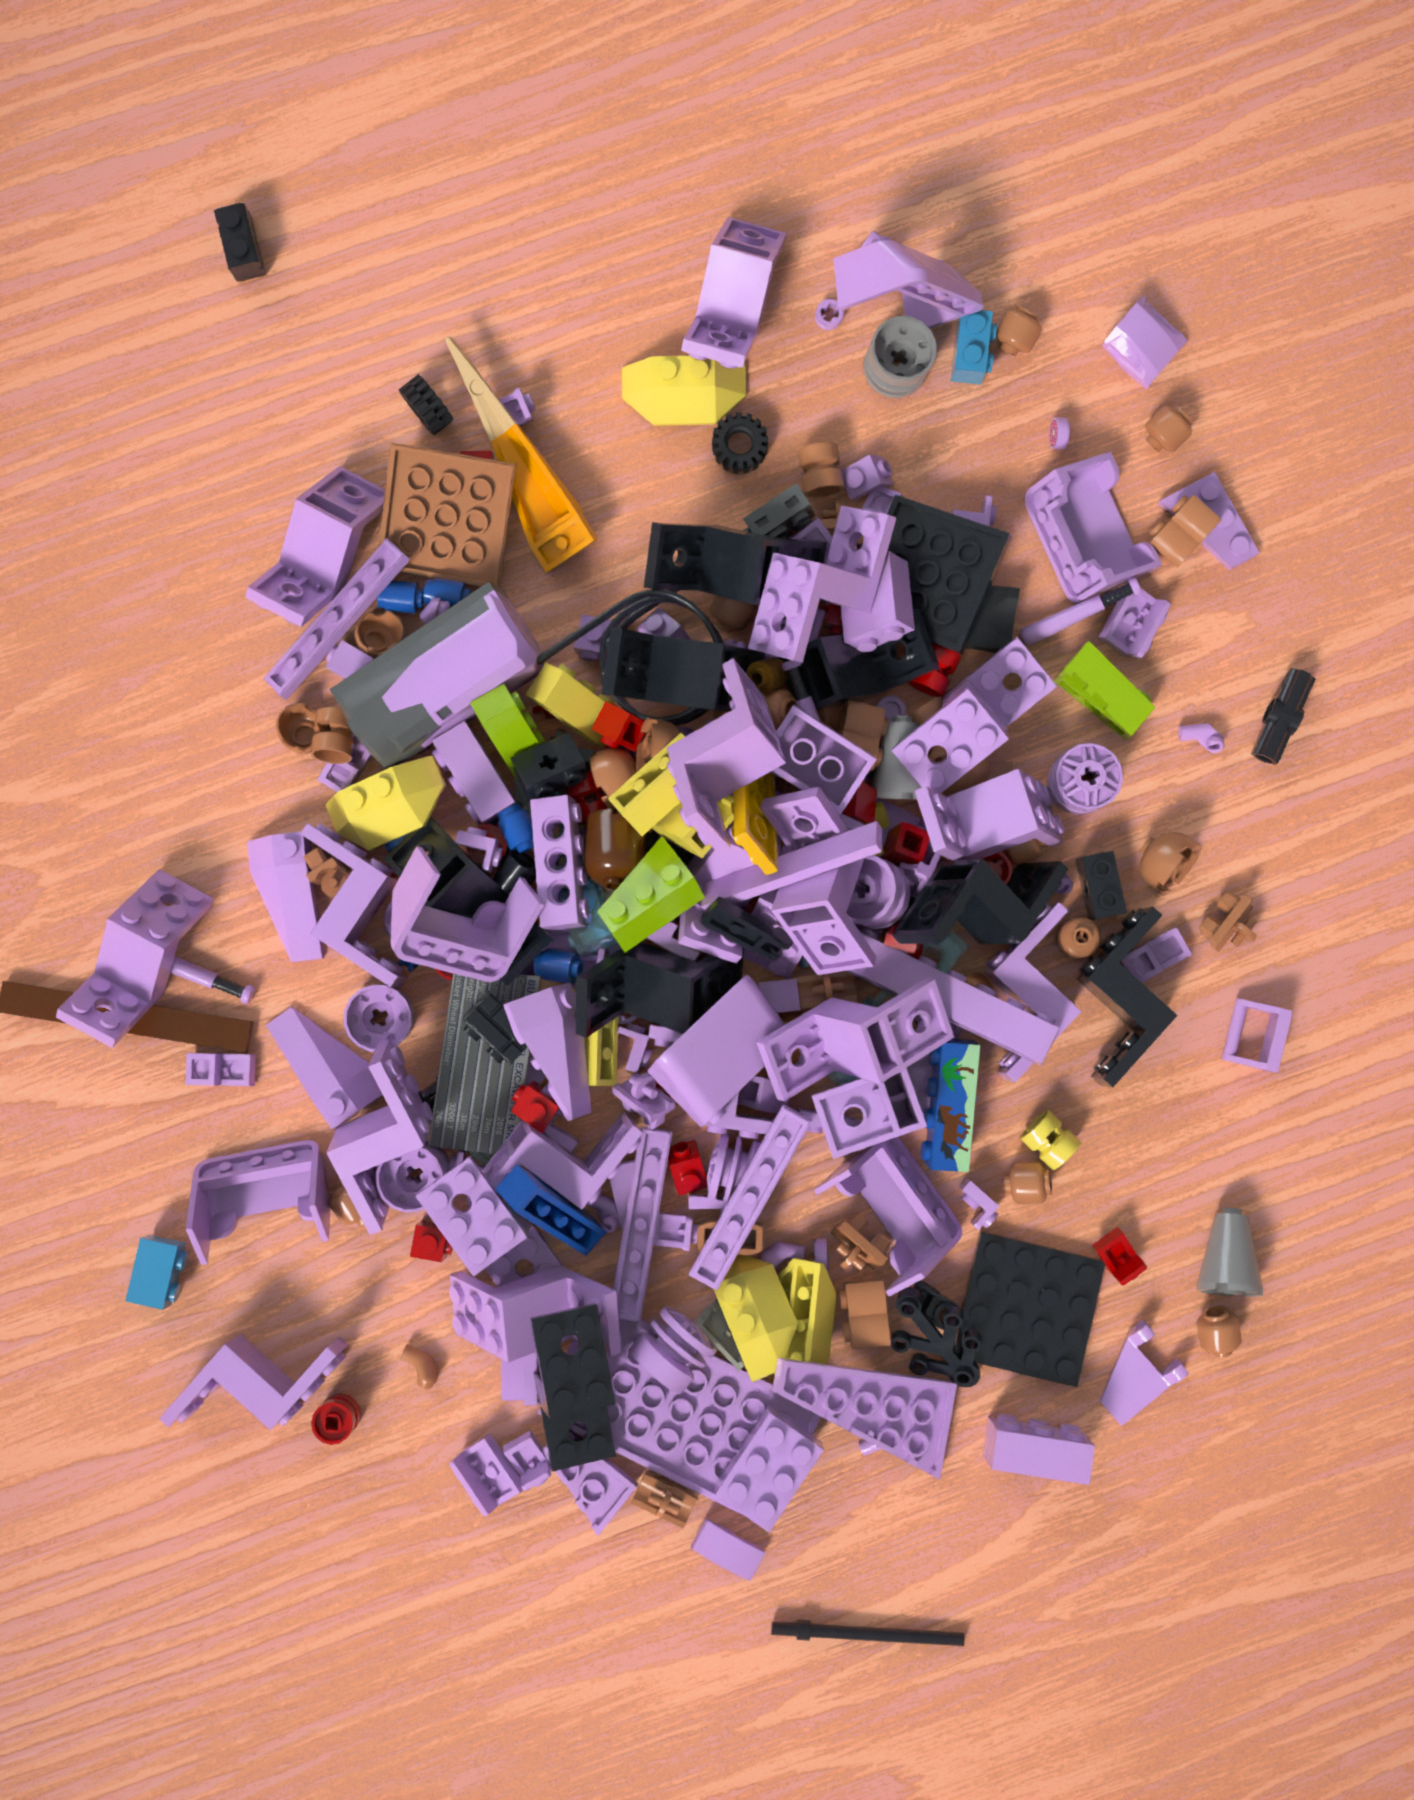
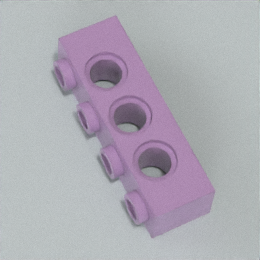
M569 795L531 799L537 893L544 903V907L539 914L540 927L548 931L586 927V918H589L590 908L587 898H584L583 886L587 885V874L585 867L581 866V854H584V840L582 835H579L578 822L582 821L580 804L576 803V800ZM559 824H564L565 831L563 835L555 839L553 836L555 827ZM566 855V866L562 870L557 871V859L560 856ZM568 887L570 890L569 898L560 903L558 894L562 888Z

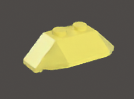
M652 356L622 367L623 401L633 407L653 426L716 425L739 402L746 398L745 365L743 368H727L722 366L719 361L708 358L699 360L691 356Z
M434 755L392 766L342 789L325 805L336 833L367 850H374L425 827L446 783Z
M737 1254L718 1290H713L753 1383L774 1374L778 1358L786 1359L798 1327V1322L773 1264L748 1255Z
M793 1258L788 1263L789 1265L778 1274V1278L798 1322V1327L786 1359L827 1364L830 1358L836 1292L824 1263Z

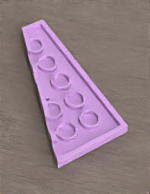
M778 1358L772 1391L940 1480L957 1388L956 1383L941 1379Z

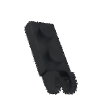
M718 897L701 916L700 922L702 925L753 953L757 952L766 958L768 957L772 961L779 959L783 954L782 951L789 949L794 943L784 929L780 927L774 928L721 897Z

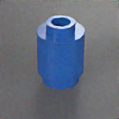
M442 578L428 579L424 588L423 602L428 605L432 599L441 598L440 601H447L450 607L470 595L471 590L467 589L466 582Z
M392 580L377 597L378 608H385V611L416 614L418 608H423L424 589H419L418 582Z
M515 804L497 814L499 819L497 824L510 851L518 850L519 854H522L534 848L532 821L526 809L522 810L520 804Z
M548 948L542 951L534 961V973L537 976H541L543 980L574 984L576 977L584 971V962L580 960L579 954L575 952Z

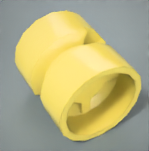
M1047 1110L1039 1115L1023 1131L1020 1139L1032 1151L1039 1150V1158L1053 1171L1076 1152L1081 1145V1141L1069 1129L1062 1130V1122L1050 1110ZM1048 1135L1052 1137L1049 1141L1046 1138Z

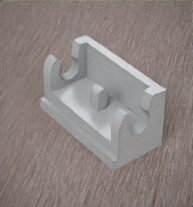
M716 1297L695 1318L694 1323L704 1331L706 1337L740 1371L745 1365Z

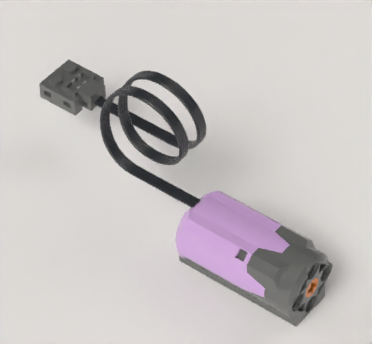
M795 483L743 518L748 526L743 531L773 538H788L791 536L790 533L792 531L798 532L810 523L815 514L810 502L798 484ZM487 582L329 690L341 707L353 734L361 741L369 753L385 769L403 763L412 756L423 753L434 745L433 739L464 720L468 723L477 717L470 702L503 683L509 693H513L537 677L546 660L615 614L617 616L608 625L600 645L599 664L601 674L606 665V641L610 636V628L627 629L635 620L661 603L677 604L689 609L703 621L712 637L713 643L724 644L710 619L695 604L677 594L680 590L656 589L637 592L624 598L545 652H542L533 634L514 608L506 593L494 584ZM612 696L625 711L643 721L648 717L669 721L676 726L689 723L709 710L690 707L672 716L653 717L638 712L625 697Z

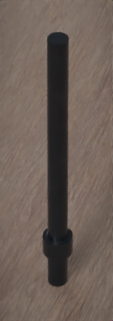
M797 1620V1623L771 1622V1635L794 1636L796 1640L810 1641L811 1637L964 1646L965 1641L964 1633L823 1625L811 1624L810 1620Z

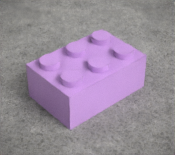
M793 705L776 731L786 763L774 769L773 772L801 790L820 787L836 812L841 815L877 758L796 705Z
M465 720L432 740L436 747L432 754L441 768L443 767L446 772L448 770L451 771L453 776L448 779L458 795L460 794L462 798L467 797L470 803L465 805V807L478 825L481 823L496 825L499 822L497 817L499 812L518 804L474 731Z
M768 1405L716 1483L715 1496L767 1532H770L824 1451L822 1441Z
M1002 1413L998 1414L997 1418L988 1417L983 1456L992 1470L1090 1485L1095 1445L1087 1437V1434L1080 1431L1079 1426L1063 1423L1061 1428L1048 1426L1049 1422L1033 1418L1029 1419V1423L1017 1421V1417Z

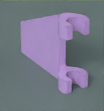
M1144 1319L1127 1335L1100 1399V1402L1121 1426L1167 1388L1180 1382L1189 1374L1178 1358L1171 1362L1163 1373H1160L1142 1353L1138 1346L1147 1342L1155 1335Z

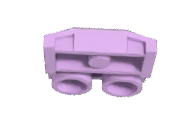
M1143 296L1103 342L1102 347L1116 360L1123 371L1147 389L1186 344L1187 339L1147 302L1146 297Z

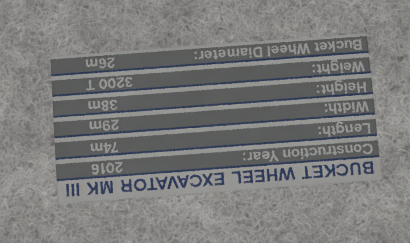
M453 973L433 1108V1120L431 1122L428 1142L429 1147L496 1154L519 1124V1117L510 1111L516 1103L512 1100V1097L518 1088L525 1084L529 1049L524 1050L511 1065L505 1060L499 1064L486 1051L490 1046L482 1038L476 1042L463 1030L467 1024L462 1018L487 991H490L503 1005L538 992L540 977L519 974L507 986L500 979L494 982H485Z

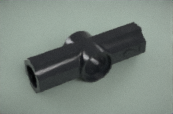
M1290 668L1287 671L1277 696L1272 699L1262 719L1264 725L1251 752V755L1256 759L1273 765L1279 763L1290 736L1297 731L1304 717L1305 711L1302 709L1316 680L1310 673Z

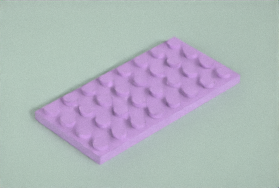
M642 1318L640 1323L619 1320L621 1353L612 1357L607 1355L616 1403L607 1406L615 1452L738 1512L715 1496V1485L768 1405L812 1435L821 1416L772 1391L773 1383L764 1378L752 1383L746 1369L742 1368L738 1371L731 1362L715 1354L710 1358L699 1352L706 1361V1365L703 1368L690 1362L687 1363L695 1378L682 1394H677L650 1375L629 1351V1348L643 1332L658 1338L659 1335L652 1324ZM573 1339L567 1353H573L579 1345L578 1340ZM575 1422L569 1428L582 1436L586 1433V1425L583 1422Z

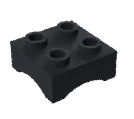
M991 585L965 648L997 653L1012 641L1020 588Z

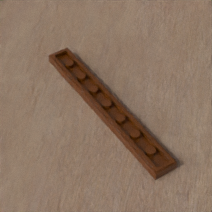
M3 981L0 992V1013L65 1023L56 1018L57 1010L74 992ZM153 1005L127 1033L247 1053L253 1021ZM103 1007L96 1008L100 1012L110 1011Z

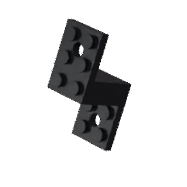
M652 522L644 588L652 590H698L752 605H759L773 552L824 564L827 542L807 539L773 538L720 525ZM677 550L678 556L676 561L673 562V555Z
M913 609L914 631L904 634L898 640L881 644L873 651H859L845 643L843 635L820 637L809 642L803 663L799 666V671L809 696H812L816 710L843 705L848 700L856 702L866 701L940 669L920 609ZM899 642L903 643L906 649L905 656L902 659L896 653V646ZM777 657V658L783 660L784 662L789 661V659H785V658H782V657ZM788 679L787 684L789 686V691L797 700V697L795 696V692L791 685L790 679Z
M611 627L610 636L606 641V665L601 676L602 694L730 712L732 709L729 701L733 699L722 681L726 678L722 664L734 658L746 673L752 663L765 659V653L726 644L657 636Z
M431 816L425 827L409 833L384 858L400 878L416 846L422 847L425 852L429 851L428 857L441 875L424 906L472 919L476 910L483 903L488 901L505 903L510 895L509 892L503 890L494 881V877L482 870V867L468 856ZM536 921L508 971L500 978L507 986L553 941Z
M983 859L941 861L892 936L899 944H940L949 936L951 927L957 920L979 944L1022 943L1029 936L1030 929L1038 916L1046 909V904L1054 891L1060 887L1061 880L1068 868L1061 861L1024 863L1016 866L1009 882L1005 884Z
M1153 906L1130 911L1121 921L1124 927L1116 934L1111 933L1101 943L1099 947L1103 950L1094 958L1090 956L1079 968L1082 974L1076 980L1132 1029L1131 1033L1125 1031L1116 1040L1114 1045L1117 1048L1110 1056L1105 1054L1094 1065L1093 1069L1096 1072L1091 1078L1101 1086L1113 1088L1178 1016L1120 964L1124 957L1162 916Z
M642 942L627 952H624L622 948L576 977V1034L587 1038L624 1012L684 1034L742 979L744 947L742 957L737 964L713 955H708L700 962H696Z
M592 1303L530 1317L540 1369L539 1372H534L533 1374L551 1470L557 1471L615 1457L616 1453L607 1406L616 1403L597 1304ZM567 1335H575L578 1338L579 1345L573 1353H565L561 1350V1341ZM575 1422H583L586 1425V1433L580 1439H573L569 1436V1428Z

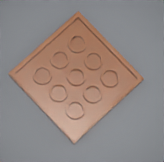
M391 442L378 547L388 538L410 559L399 573L466 582L467 585L478 587L490 582L500 588L517 464Z

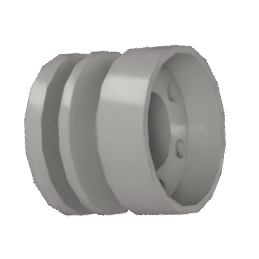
M896 316L882 323L877 328L863 361V372L868 384L877 393L888 398H903L912 395L922 386L936 358L937 343L932 331L922 321L910 316ZM896 360L901 362L898 366L893 364Z

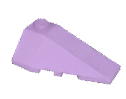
M302 831L269 835L247 841L250 873L291 962L324 959L322 941L310 934L319 921L316 884L311 883L306 876L312 870L303 858V856L312 851V845L309 839L300 834Z
M571 983L550 987L504 1004L503 1006L514 1036L520 1045L524 1043L527 1045L534 1057L531 1060L536 1070L542 1069L549 1081L548 1090L567 1121L591 1113L584 1037L576 1034V993L573 991Z
M290 1007L266 1024L312 1102L331 1129L345 1124L383 1096L368 1067L370 1062L361 1058L350 1050L348 1046L328 1034L323 1028L294 1007Z

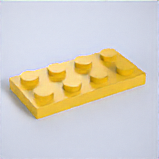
M772 772L734 791L733 802L731 803V810L734 816V827L731 828L732 837L738 846L742 845L747 851L751 862L754 865H758L766 876L778 871L777 832L760 809L763 799L775 797V777Z

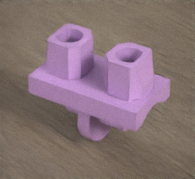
M634 1073L626 1082L614 1085L613 1094L622 1100V1107L629 1113L637 1112L643 1117V1123L650 1129H654L665 1122V1114L675 1108V1101L655 1086L656 1080L649 1073L642 1075Z

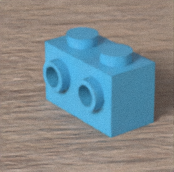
M980 310L958 318L950 381L981 385L986 372L991 373L994 354L988 353L989 343L995 341L997 323H992L993 311Z
M150 1234L141 1237L125 1302L161 1310L171 1306L172 1302L175 1303L181 1289V1284L177 1283L179 1272L184 1270L188 1259V1252L184 1251L186 1242Z

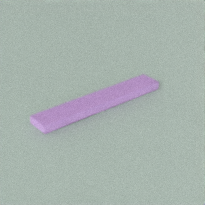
M386 538L269 671L264 680L280 697L287 700L410 559L392 541Z
M875 821L778 856V871L767 876L758 865H753L703 884L705 898L701 902V907L705 911L718 897L736 904L882 852V828Z
M782 1104L691 1267L689 1276L718 1290L809 1128L812 1119Z
M645 1126L640 1128L643 1134L640 1136L641 1142L636 1152L613 1287L617 1294L619 1320L636 1323L641 1321L673 1132L657 1128L650 1129Z

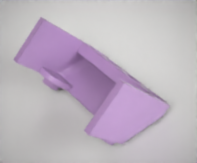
M877 237L869 245L833 258L838 309L840 310L896 290L903 295L905 316L922 321L930 329L983 309L982 293L953 267L944 263L943 260H937L893 241L890 237Z
M416 846L392 892L391 947L396 956L403 961L485 982L499 980L508 971L543 909L544 903L526 879L519 877L505 903L498 901L485 902L476 910L472 919L424 906L441 874L423 848Z
M899 1137L865 1148L837 1168L814 1189L815 1193L819 1195L835 1185L842 1194L848 1197L855 1196L861 1192L895 1240L896 1244L890 1250V1263L899 1274V1277L885 1291L888 1296L924 1279L962 1237V1228L959 1221Z
M312 1140L298 1141L209 1158L200 1162L195 1167L190 1192L186 1232L201 1265L208 1264L210 1241L229 1236L237 1226L238 1217L298 1206L299 1215L303 1220L315 1222L322 1242L329 1241V1194L322 1155L318 1144Z

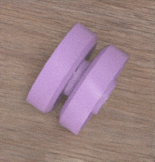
M875 855L864 858L846 912L854 924L872 929L890 927L901 919L908 908L911 896L909 880L902 869L892 862Z

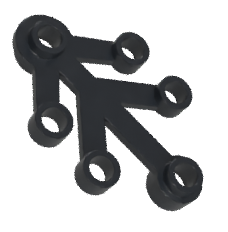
M910 1287L899 1291L896 1300L897 1310L903 1317L912 1318L928 1339L910 1335L904 1330H897L892 1335V1349L903 1353L912 1348L942 1356L946 1361L930 1359L923 1353H915L910 1359V1371L916 1375H924L927 1371L947 1375L952 1382L961 1387L976 1385L979 1382L981 1372L974 1359L976 1352L981 1348V1333L973 1329L964 1332L962 1357L953 1349L957 1330L963 1324L964 1312L956 1306L948 1307L945 1310L943 1318L945 1328L942 1335L921 1309L923 1304L922 1294L917 1289ZM950 1316H955L958 1319H952ZM969 1339H973V1340H975L976 1342H970V1341H968V1340H969Z

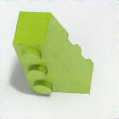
M1090 641L1072 657L1053 680L1124 740L1130 738L1156 708L1151 703L1152 699L1141 689H1137Z
M503 683L470 702L485 731L516 778L510 757L545 743V740L539 729L532 731L537 726L528 711L521 712L526 708L517 692L510 694Z
M662 836L597 913L622 950L627 952L703 900L705 896L694 876Z

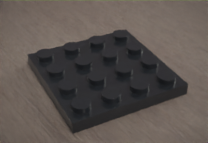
M895 495L887 515L896 517L888 551L908 562L913 609H920L931 643L962 655L1012 536L1010 533Z
M979 1231L962 1305V1311L964 1312L963 1324L957 1330L953 1349L962 1357L964 1332L970 1329L977 1330L982 1335V1344L980 1350L975 1354L974 1360L976 1363L1077 1387L1105 1267L1104 1262L1079 1254ZM969 1339V1340H968V1341H970V1342H976V1341L973 1340V1339Z

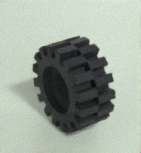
M419 374L398 389L414 414L433 435H436L454 420L435 391L430 388L429 384Z
M736 412V416L732 417L729 414L726 416L725 421L721 419L718 422V427L714 428L712 438L713 456L715 455L718 465L722 464L723 469L726 471L728 469L733 470V474H738V471H743V474L749 473V469L752 468L754 471L758 468V464L764 461L768 448L767 430L765 426H761V421L758 418L756 420L752 419V415L749 413L745 417L742 416V412ZM735 433H745L750 437L752 447L744 454L733 453L728 447L729 438Z

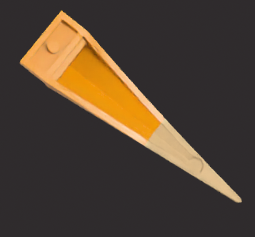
M448 336L445 341L475 404L498 461L517 464L512 498L531 550L546 573L551 572L597 541L598 537L582 512L584 510L454 339Z

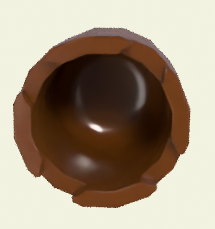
M614 809L598 810L590 814L584 831V867L589 879L606 890L615 891L646 855L648 832L641 836L621 814H614Z

